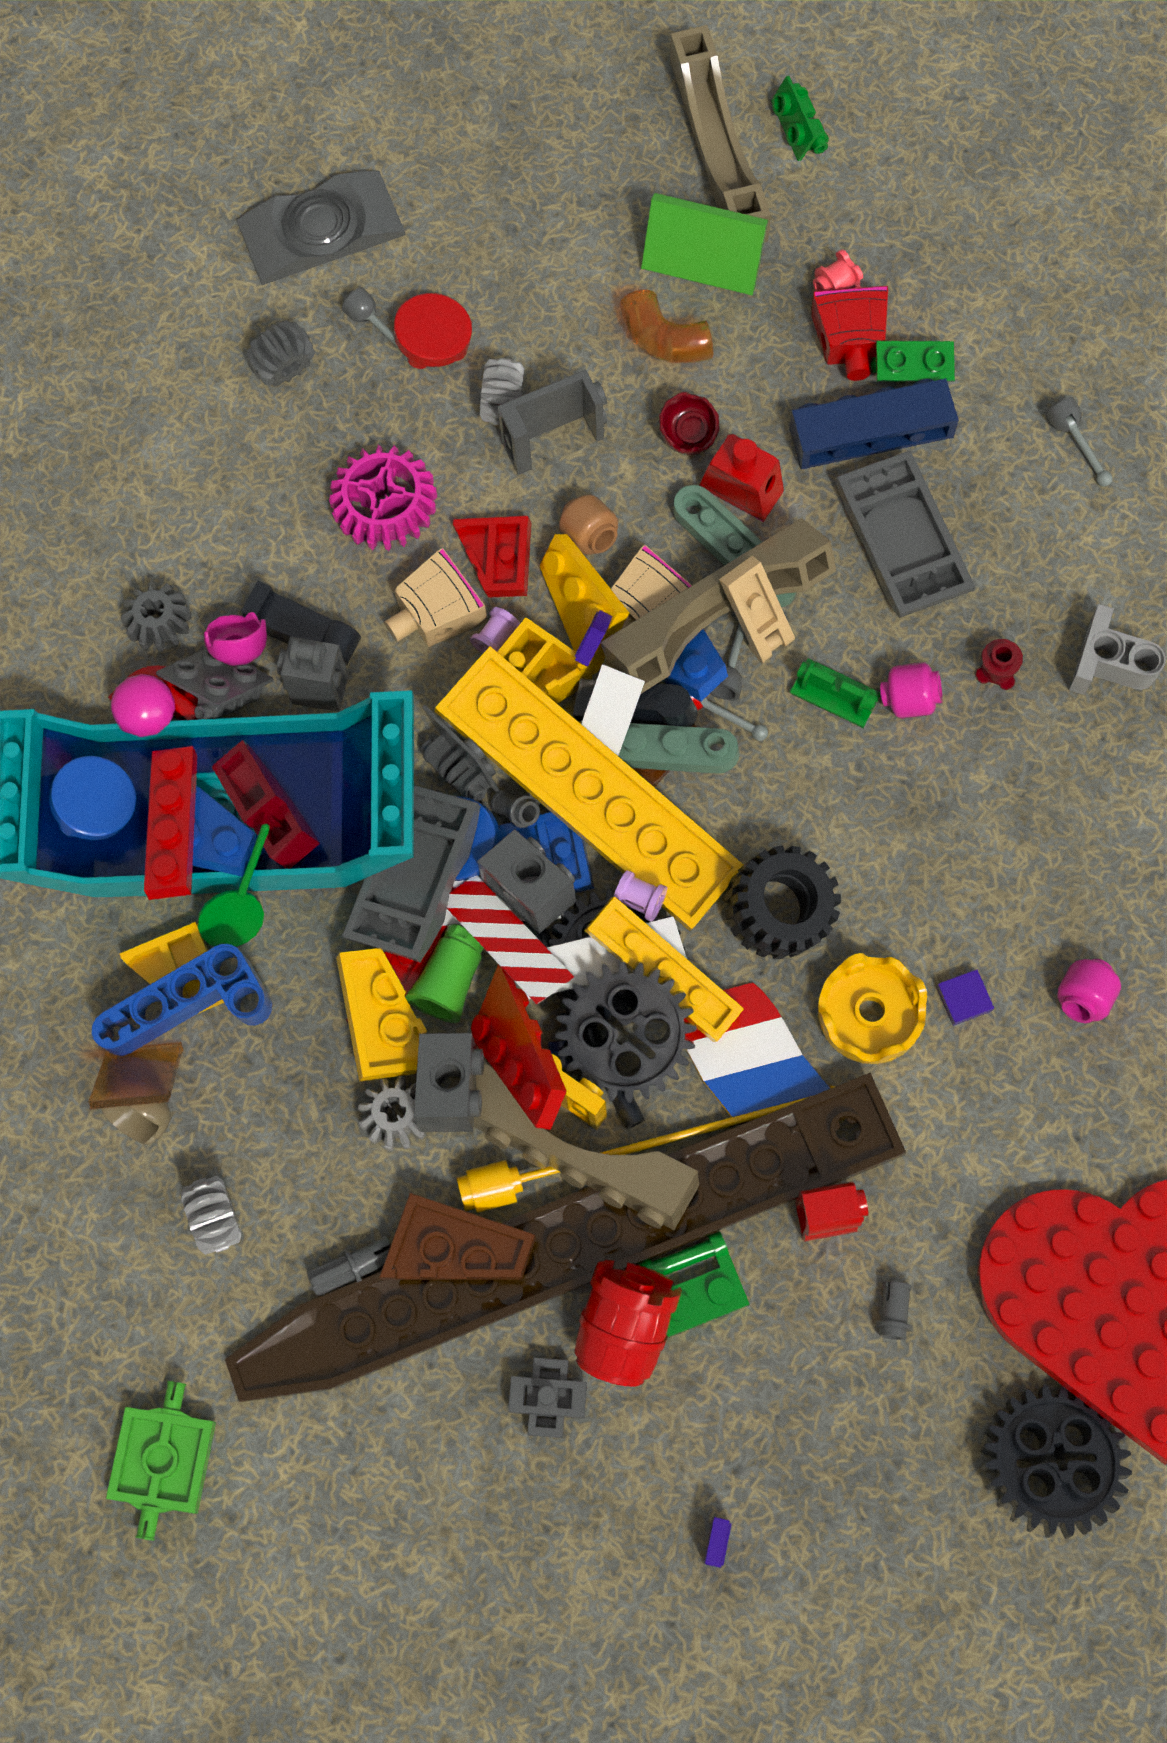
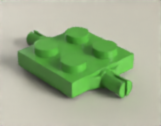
M173 1381L167 1382L163 1408L142 1410L125 1407L106 1499L127 1502L141 1510L138 1530L135 1538L155 1540L154 1536L159 1513L175 1510L198 1514L216 1422L192 1418L180 1411L186 1384Z

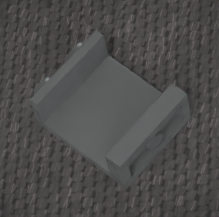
M587 370L578 372L498 406L502 444L518 475L532 470L530 439L584 417L596 442L604 439L603 425L607 423V417L603 405L607 404V399L601 384L598 381L593 383Z

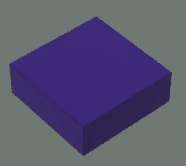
M601 610L596 612L574 656L577 662L587 667L589 666L613 616Z
M978 969L939 983L936 987L953 1026L994 1010Z
M713 1517L704 1564L719 1568L724 1566L732 1525L730 1520Z

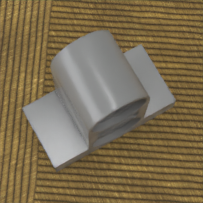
M1098 604L1091 617L1069 690L1085 695L1093 676L1133 689L1142 690L1149 688L1155 683L1165 666L1166 656L1164 650L1151 641L1109 629L1114 608ZM1095 649L1107 651L1111 658H1101L1095 653ZM1135 661H1142L1148 664L1151 671L1139 669L1135 665Z

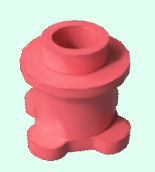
M841 249L836 252L837 261L827 267L820 266L816 268L813 287L815 291L861 288L860 280L863 279V273L860 267L855 265L849 258L848 253Z

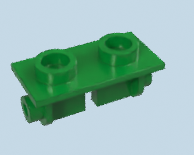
M786 76L773 96L771 103L773 111L778 116L784 129L788 144L792 147L797 161H801L807 151L813 150L815 154L826 151L829 137L825 133L819 119H809L814 117L816 111L808 96L807 89L801 87L799 83L793 84L790 76Z
M876 341V357L871 359V372L876 373L877 381H920L923 379L935 381L946 378L947 382H954V341Z
M809 658L806 662H802L796 675L798 678L790 691V694L861 728H864L881 696V692Z

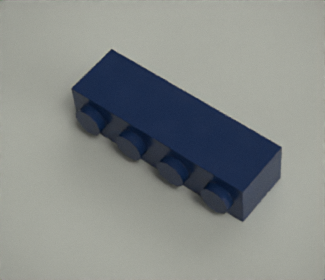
M923 379L907 387L897 389L885 387L873 394L859 397L846 395L835 402L820 405L817 403L802 405L798 409L792 410L789 429L800 469L802 470L954 438L959 419L947 379L935 381Z

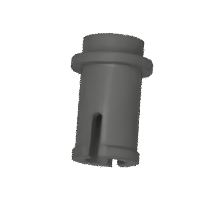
M500 790L493 795L491 800L492 811L494 813L497 812L496 815L510 819L511 823L519 828L533 825L539 818V806L536 800L529 795L517 796L510 793V791Z
M885 1281L882 1286L881 1321L876 1322V1328L880 1329L879 1337L891 1340H906V1333L910 1332L912 1327L907 1324L912 1286L903 1282Z

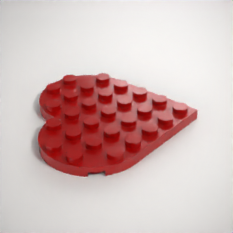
M1167 1180L1154 1183L1140 1190L1121 1209L1093 1194L1066 1189L1043 1191L1018 1201L1007 1209L995 1222L983 1243L979 1256L977 1276H979V1285L983 1299L982 1304L989 1320L997 1332L1014 1349L1161 1463L1167 1465Z

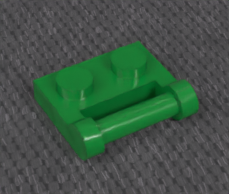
M720 1230L707 1235L708 1240L655 1261L649 1259L638 1264L663 1275H668L713 1256L716 1258L719 1266L718 1269L671 1288L674 1291L680 1287L682 1293L676 1311L671 1314L667 1331L668 1338L750 1305Z

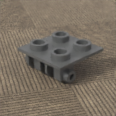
M207 648L156 671L157 676L198 697V704L195 708V716L198 720L218 719L223 714L229 715L241 709L244 705L257 701L262 693V687L273 682V677L257 670L254 665L230 666L214 659L209 654Z
M424 705L422 707L440 734L437 739H429L422 745L421 751L424 753V760L439 772L443 778H446V781L462 797L479 802L484 798L486 794L485 789L488 786L495 792L500 791L492 779L496 771L483 758L485 754L470 738L464 740L447 721L439 715L436 716Z

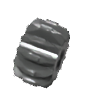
M285 320L277 326L271 324L268 330L260 332V336L250 343L251 348L248 349L246 357L249 360L251 370L265 385L276 387L280 386L284 381L290 382L296 375H301L300 372L304 368L310 366V360L316 353L309 340L310 337L303 328H300L297 322Z
M150 581L148 591L144 593L142 590L134 588L136 599L124 600L123 606L127 612L121 615V622L124 627H127L126 634L128 638L133 642L138 641L140 647L146 651L154 643L156 649L163 653L165 641L170 640L171 644L178 646L179 640L176 633L189 634V626L186 621L192 617L189 607L185 606L187 601L184 595L180 592L174 593L172 586L168 583L158 590L156 584ZM158 614L160 617L155 619L153 615Z

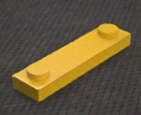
M615 896L606 903L584 930L616 959L624 960L631 972L636 963L641 961L644 968L643 974L646 976L654 967L660 969L659 983L672 977L675 982L669 992L671 994L681 990L685 992L686 996L678 1004L679 1007L691 1006L694 1012L686 1017V1019L690 1023L695 1024L697 1029L712 1042H718L744 1010L743 1007Z

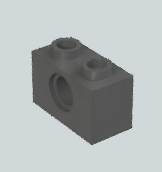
M515 829L477 861L482 881L539 934L577 901L573 884L575 878L572 873L561 863L553 864L546 857L544 849L535 839L529 837L526 840ZM527 876H538L533 881H522Z
M472 1033L419 1034L414 1118L421 1132H473L474 1117H481L482 1094L481 1090L475 1089L476 1075H483L484 1052L483 1049H477ZM449 1077L461 1078L457 1086L451 1089L441 1088V1084L445 1079Z

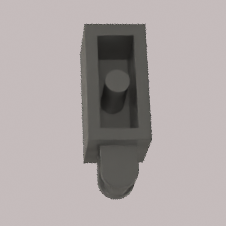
M290 636L287 650H281L279 654L277 673L283 679V688L287 690L292 704L340 712L349 675L339 645Z

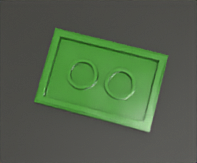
M654 193L651 199L641 269L753 295L768 220Z

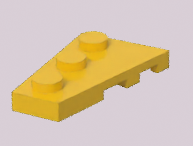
M555 534L539 566L573 650L577 652L596 612L601 610L613 616L601 642L621 630L630 612L568 534ZM601 642L591 660L592 675L599 671L605 660Z
M375 948L339 953L336 960L359 1081L417 1074L419 1034H426L428 1031L421 1019L416 1018L404 996L406 992L383 950Z

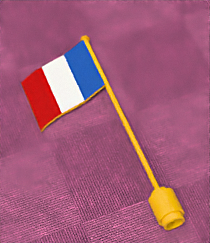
M752 982L729 988L723 991L743 1007L744 1010L718 1042H712L698 1029L685 1034V1038L695 1044L694 1049H686L703 1083L730 1115V1118L600 1153L626 1155L749 1122L836 1086H830L829 1088L802 1055L779 1011L757 985ZM503 1160L466 1170L467 1175L456 1177L464 1210L476 1209V1213L516 1203V1193L523 1192L522 1182L560 1173V1171L548 1166L544 1169L541 1168L519 1174L517 1166L508 1168L507 1161Z

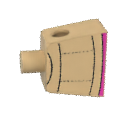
M646 545L640 548L611 588L630 612L621 629L692 586Z
M441 548L396 587L395 595L398 606L402 611L384 621L396 642L417 631L426 645L430 647L482 625L488 620L484 603L446 551Z

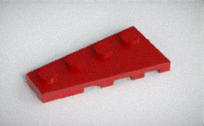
M498 964L480 1011L472 1021L471 1033L477 1047L483 1049L484 1057L535 1128L551 1129L567 1090L550 1050L541 1048L542 1030L537 1020L529 1019L525 1009L529 1004L527 994L522 989L516 987L514 980Z

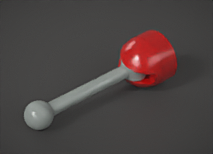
M691 697L697 711L706 708L751 732L753 738L757 741H763L767 738L768 729L764 725L755 726L708 701L707 697L701 702Z

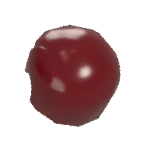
M680 392L665 402L659 414V431L664 442L672 450L687 455H698L713 446L720 431L719 414L707 398L687 392Z

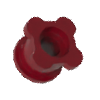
M1008 639L991 641L981 653L982 665L976 671V679L982 684L990 682L999 685L1003 690H1009L1015 685L1013 676L1022 666L1023 654L1018 645Z

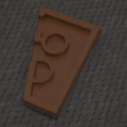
M410 1193L379 1278L382 1280H522L536 1236L526 1231Z

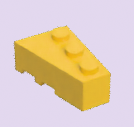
M526 617L497 651L557 704L578 691L580 678L592 679L591 662L588 667L575 660L576 657H574L576 652Z

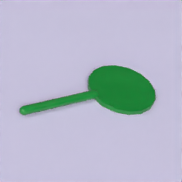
M263 824L260 828L239 889L215 895L204 904L198 914L197 927L201 937L209 945L231 944L238 947L255 937L263 925L264 911L262 905L254 895L247 892L270 829L268 824Z

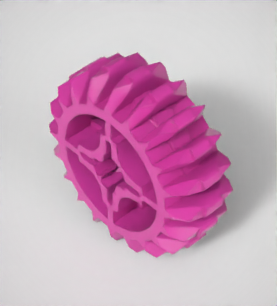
M378 444L375 449L376 453L369 455L362 448L360 452L361 459L356 460L348 456V468L338 467L336 472L338 480L331 481L330 488L333 494L330 495L329 503L331 508L334 509L332 512L334 521L337 524H341V531L345 536L352 534L353 541L357 545L367 538L368 547L372 551L377 546L378 541H383L384 548L389 551L392 546L391 541L396 539L405 548L407 544L405 535L409 534L419 539V527L429 528L431 522L428 515H434L436 512L434 501L437 498V490L433 485V475L430 471H426L425 463L422 459L414 461L413 454L409 450L400 456L398 448L393 445L388 453H384L383 448ZM397 476L407 481L414 488L415 493L406 492L405 487L396 485L395 477ZM387 489L389 490V497L386 495ZM381 495H385L386 499H381ZM377 498H380L379 506H378ZM352 501L361 502L362 507L369 508L372 517L368 518L357 512L352 506Z

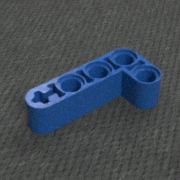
M220 944L101 1013L95 1019L91 1033L94 1041L100 1047L114 1055L124 1056L144 1046L223 999L228 1010L238 1020L246 1025L253 1026L259 1025L269 1018L272 1012V1001L245 955L231 944ZM237 958L238 967L236 971L231 975L221 976V964L226 959ZM192 980H199L200 989L194 997L184 998L183 988L185 984ZM249 994H258L259 1001L257 1007L250 1012H241L240 1003L242 999ZM154 1002H161L163 1007L160 1016L152 1021H147L145 1013L148 1006ZM134 1021L140 1025L139 1029L133 1027ZM118 1025L121 1027L118 1031L120 1038L114 1041L111 1039L114 1036L113 1028Z

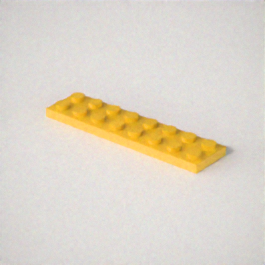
M491 646L488 647L435 707L434 712L447 721L463 737L472 739L485 756L621 873L624 874L628 870L635 873L636 878L656 887L660 884L667 886V893L661 907L672 917L674 916L689 931L696 926L729 886L731 878L744 865Z

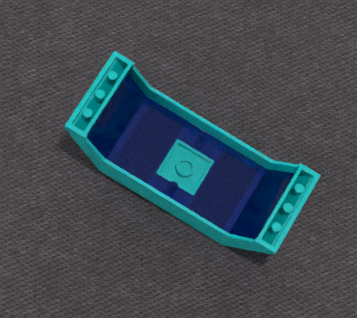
M412 690L370 692L369 698L338 713L170 721L169 725L158 734L145 737L123 732L117 724L89 725L37 713L35 709L0 711V879L90 897L146 896L144 892L152 751L193 746L198 756L196 786L204 790L244 823L211 767L242 740L252 748L276 778L320 842L317 847L291 869H286L271 859L263 846L247 892L342 888L414 857V693ZM98 756L116 763L128 774L136 792L134 813L123 830L114 836L102 840H86L76 836H67L60 830L59 823L52 814L49 804L51 784L56 774L65 764L79 757ZM244 823L248 828L255 832L253 828ZM193 866L191 894L222 893L238 890L243 877Z

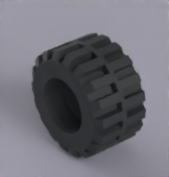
M783 845L775 846L768 852L764 850L744 864L738 870V873L731 878L728 885L732 889L725 893L724 902L730 903L731 907L725 910L726 920H734L735 926L730 928L734 937L740 933L745 938L741 945L747 950L756 946V955L761 957L772 954L773 959H783L788 955L791 958L820 943L821 939L828 936L833 930L830 925L838 921L840 914L834 907L841 903V894H834L833 888L839 884L836 877L829 879L826 871L830 867L825 861L818 865L814 861L817 855L811 851L801 855V847L790 846L784 850ZM767 882L782 883L795 893L800 905V915L796 924L783 923L771 915L764 900V890Z

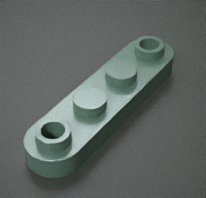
M689 485L677 492L673 505L675 519L724 566L762 543L749 528L704 487ZM690 506H695L700 511L692 514L686 509ZM797 592L776 595L781 608L791 604Z
M630 723L618 757L631 768L720 774L731 770L737 764L740 751L735 736L724 729ZM715 744L724 745V747L718 751H713L710 749Z

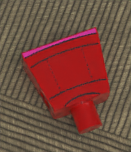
M888 286L813 292L811 316L826 363L828 365L845 363L846 375L849 380L860 381L870 376L869 361H871L872 357H876V341H885Z
M734 434L727 436L708 465L699 486L704 487L714 496L762 522L766 520L784 492L779 460L758 448L754 441L742 439Z

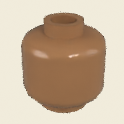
M584 495L570 500L564 506L559 520V530L562 534H568L583 554H599L607 551L616 541L618 536V518L598 497Z

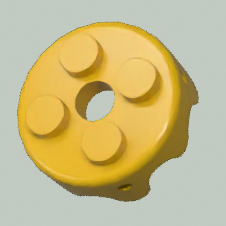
M864 953L854 954L844 960L829 975L823 985L818 1001V1019L821 1030L830 1045L850 1060L863 1064L890 1062L904 1055L915 1044L924 1029L927 1002L926 987L920 978L914 976L896 958L868 957ZM865 1001L877 1002L883 1009V1017L875 1022L865 1020L860 1014V1005Z

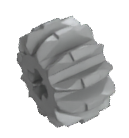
M506 358L489 359L486 362L483 371L480 417L484 422L500 426L498 406L522 396L524 367L521 362Z
M398 1076L395 1087L391 1088L388 1080L382 1078L380 1079V1085L383 1091L378 1094L370 1087L365 1091L373 1103L364 1102L358 1106V1110L361 1113L369 1115L359 1122L362 1130L373 1129L369 1136V1140L373 1144L380 1142L385 1136L384 1145L388 1151L394 1149L396 1138H400L404 1149H409L411 1142L407 1135L412 1132L418 1139L425 1137V1133L420 1131L414 1118L416 1083L406 1090L405 1078ZM399 1104L405 1115L403 1118L397 1115L399 1121L391 1122L385 1112L388 1108L393 1111L392 1105Z
M218 1176L208 1179L205 1177L193 1181V1184L183 1187L181 1201L196 1245L205 1255L215 1251L219 1253L229 1249V1246L240 1242L241 1230L222 1179Z

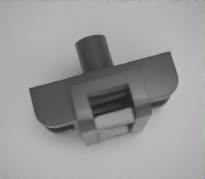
M534 1357L532 1378L511 1376L508 1412L529 1415L528 1436L563 1438L565 1417L585 1419L587 1382L568 1380V1360ZM541 1368L559 1369L560 1372L541 1370ZM525 1387H527L526 1405H524ZM571 1390H572V1393H571V1406H570V1409H569V1405H570V1392H571ZM537 1416L556 1417V1419L537 1418Z

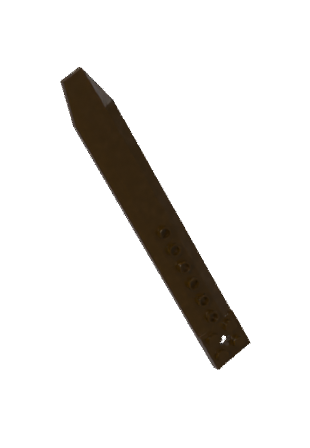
M871 1073L865 1074L667 1155L697 1170L699 1187L675 1230L665 1225H662L661 1228L650 1226L637 1216L638 1212L624 1204L622 1208L614 1207L599 1197V1191L588 1187L502 1222V1224L536 1236L522 1280H382L379 1278L381 1274L379 1272L362 1279L360 1282L352 1283L299 1305L225 1359L239 1402H248L332 1390L591 1283L594 1269L598 1262L613 1260L615 1261L613 1269L624 1270L627 1267V1263L639 1264L793 1201L799 1198V1191L831 1186L905 1156L906 1150ZM846 1119L849 1125L857 1123L860 1130L855 1132V1140L848 1142L845 1137L839 1138L835 1132L840 1129L839 1121Z

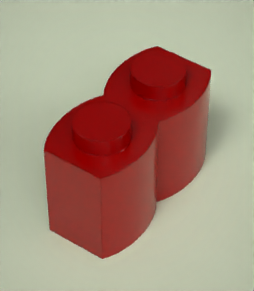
M854 1182L799 1191V1198L795 1200L802 1240L804 1242L855 1233L858 1227L862 1225V1222H864V1216H868L865 1192L863 1189L856 1190Z

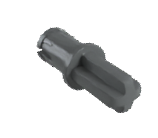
M384 1236L382 1239L351 1253L347 1249L344 1251L345 1256L310 1271L308 1279L315 1294H325L355 1279L357 1282L362 1281V1276L383 1267L390 1250L388 1238Z

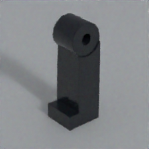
M257 581L241 610L243 617L250 612H254L260 622L262 619H265L267 635L287 644L291 636L339 645L345 665H348L361 640L360 634L349 625L338 620H332L274 593L271 586Z
M580 678L572 714L574 719L580 724L583 721L597 679ZM656 684L640 694L630 723L691 727L695 723L698 713L694 702L685 688L672 684Z

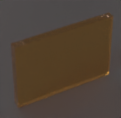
M182 1042L142 1046L124 1056L114 1055L106 1050L95 1085L88 1100L90 1110L169 1102L181 1055L184 1051Z

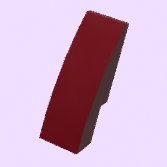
M244 740L239 742L211 766L243 822L253 828L257 836L263 824L269 825L270 829L264 843V848L271 859L286 869H291L320 844L285 790Z

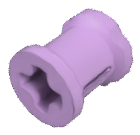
M493 607L489 612L491 618L479 634L475 633L472 635L470 642L481 653H484L489 646L498 651L519 626L520 622L506 610Z
M626 870L619 881L614 896L625 906L645 914V919L652 922L664 902L667 886L660 884L656 887L636 878L635 873Z

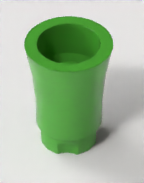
M457 924L448 925L444 936L438 940L421 975L405 996L408 1003L417 1010L449 1023L460 1022L468 990L482 958L480 954L483 947L464 927Z

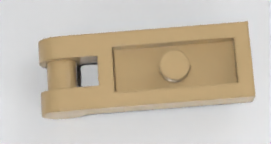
M750 556L719 579L747 637L749 649L761 663L770 659L773 656L772 651L780 645L786 647L795 640L791 627L759 560L754 556Z

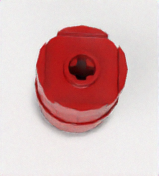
M613 1260L601 1261L595 1266L590 1283L593 1288L579 1319L580 1326L574 1350L577 1356L576 1362L586 1373L602 1381L621 1386L643 1385L646 1379L651 1377L661 1351L665 1347L671 1314L677 1309L682 1290L679 1287L672 1291L673 1280L652 1269L627 1263L626 1270L624 1271L613 1269L615 1262Z

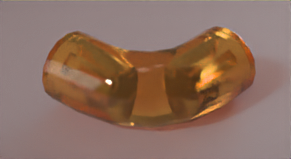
M645 289L631 292L620 301L619 305L627 330L634 343L648 355L669 363H695L713 359L712 337L706 320L688 324L670 322L663 316L657 295L652 290Z

